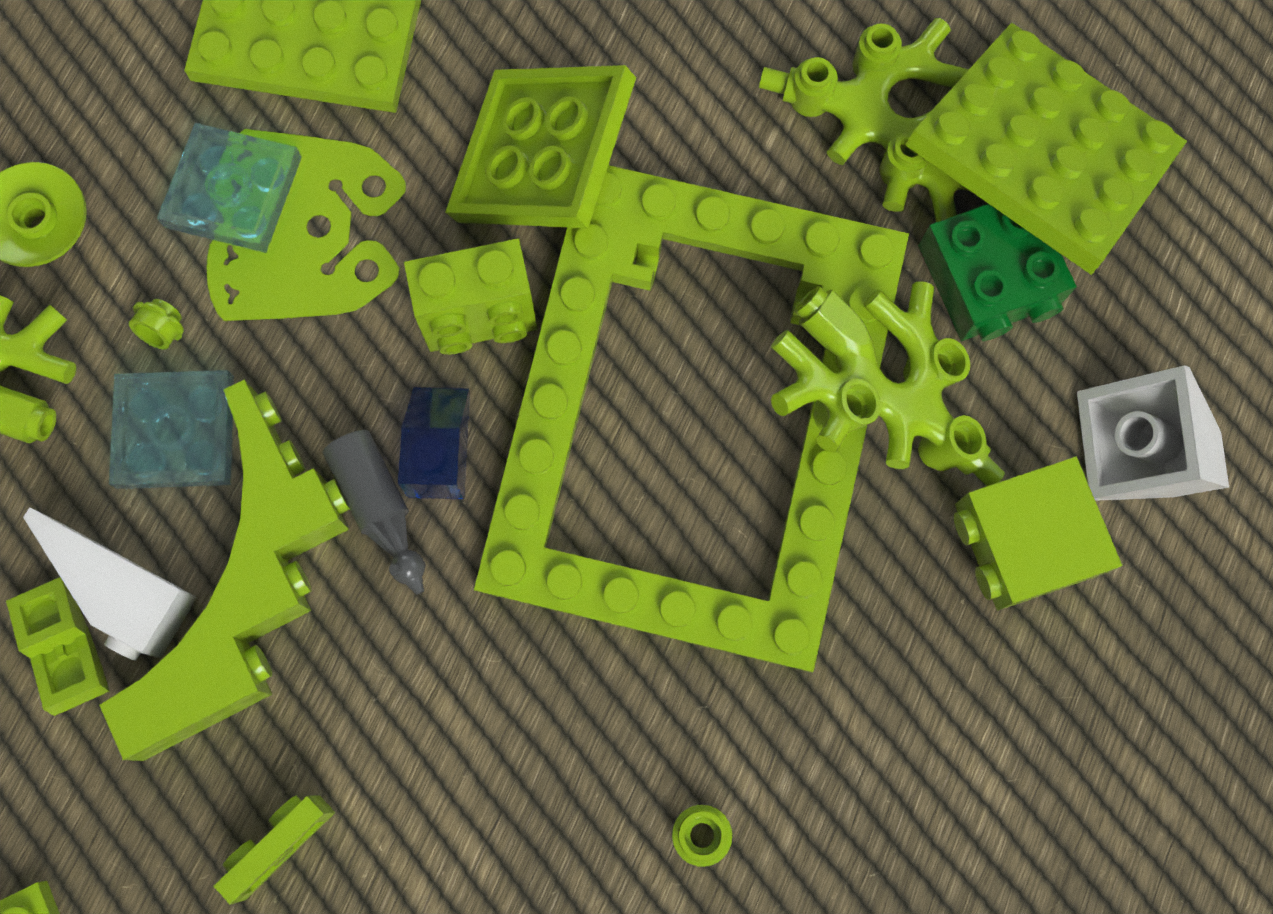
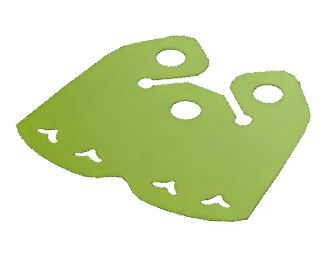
M251 129L241 131L226 150L220 164L215 185V202L218 210L224 217L225 225L209 245L207 285L217 314L223 321L338 315L360 309L391 287L398 278L400 268L386 248L377 241L366 240L360 242L335 266L333 274L325 275L322 273V265L329 263L349 243L351 211L338 194L329 189V183L333 180L341 181L343 184L342 189L362 214L380 216L386 213L406 192V182L402 175L371 148L352 142ZM249 145L254 158L247 159L239 164V159L245 155V146ZM370 176L381 177L386 184L382 195L369 197L364 194L362 185L365 179ZM233 182H237L241 188L246 190L239 196L236 202H233V196L236 193ZM314 216H325L331 224L327 235L318 238L310 235L307 231L308 221ZM232 245L238 258L230 261L228 265H224L225 260L229 257L227 247ZM363 260H372L379 268L378 276L370 282L360 281L355 275L357 264ZM226 284L240 292L234 298L232 304L228 303L230 294L225 290Z

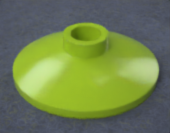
M40 162L21 163L0 172V261L18 267L40 266L58 259L76 243L86 222L87 208L81 188L68 173L56 166ZM39 216H45L39 225L31 228L34 219Z

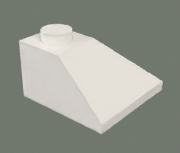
M1184 365L1077 391L1087 480L1095 501L1169 498L1229 488L1221 431L1190 367Z

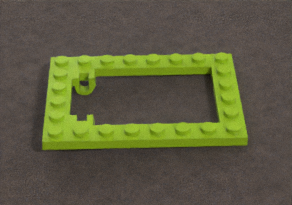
M608 165L589 227H567L474 591L790 668L814 672L867 429L866 425L848 433L836 452L825 451L816 442V438L821 432L815 424L813 417L817 401L812 402L768 601L546 548L613 282L650 291L655 280L663 239L802 271L794 299L790 323L800 325L799 320L801 317L795 313V308L812 289L820 286L825 292L833 290L865 324L872 338L876 360L880 368L888 329L864 307V303L877 290H881L894 303L909 233ZM824 348L821 362L832 372L838 373L840 371V362L837 356Z

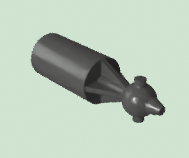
M358 430L339 437L327 445L322 453L361 533L370 537L393 557L389 567V572L397 582L407 585L416 595L424 592L422 576L425 572L426 564L420 554L408 549L405 516L409 510L368 430Z

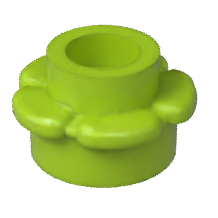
M153 299L152 302H137L133 306L135 314L129 321V327L137 337L147 344L158 349H168L174 339L178 341L182 338L184 328L180 323L182 316L169 303L160 299Z

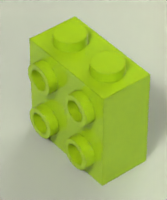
M519 238L404 262L414 317L430 352L439 351L441 354L446 355L458 354L471 349L472 343L494 339L497 343H511L525 338L527 332L538 330Z
M1077 456L969 492L955 504L958 511L954 513L957 533L965 545L971 544L979 564L975 569L978 586L987 600L993 599L997 611L1095 578L1123 566Z

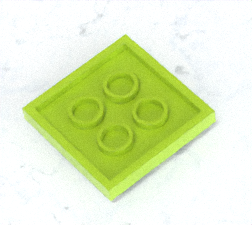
M626 65L494 70L445 213L458 223L588 228L630 100L636 76Z

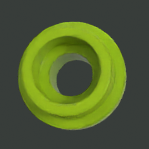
M694 805L685 809L677 817L672 829V841L675 850L684 861L694 866L707 867L718 863L728 853L732 843V829L726 816L718 809L709 805ZM700 823L709 825L713 832L712 841L705 847L695 846L690 838L692 828Z

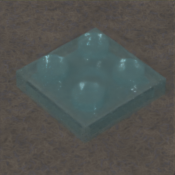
M195 123L157 219L167 229L266 253L302 156L295 146Z
M228 370L114 374L109 485L116 489L231 485L233 416L223 389L234 385V376Z

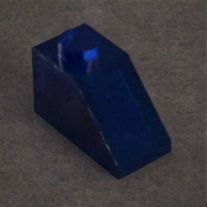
M413 387L401 427L398 485L408 498L465 499L470 405L469 388Z

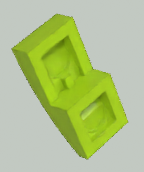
M61 577L6 600L18 651L31 660L44 711L56 716L110 692L85 619Z

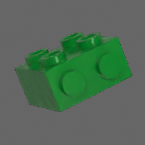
M990 204L929 225L918 245L961 342L978 335L982 341L992 340L1010 331L1013 328L1012 323L1030 317L1032 323L1049 319L1064 309L1062 303L1077 287L1062 254Z

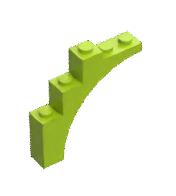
M245 379L223 389L238 430L243 467L240 521L229 561L207 607L179 644L140 680L99 705L123 760L145 761L272 695L266 679L272 677L270 665L262 650L257 645L250 647L249 642L311 611L304 596L312 592L310 583L299 563L294 561L289 564L288 560L349 530L342 513L350 509L336 480L333 479L326 482L314 468L299 476L297 475L305 471V466L293 443L290 440L282 443L274 425L282 422V419L275 404L266 391L258 395Z

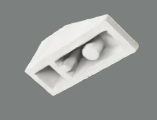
M29 508L23 517L90 625L109 635L104 645L134 661L137 660L140 653L161 658L198 597L63 523Z

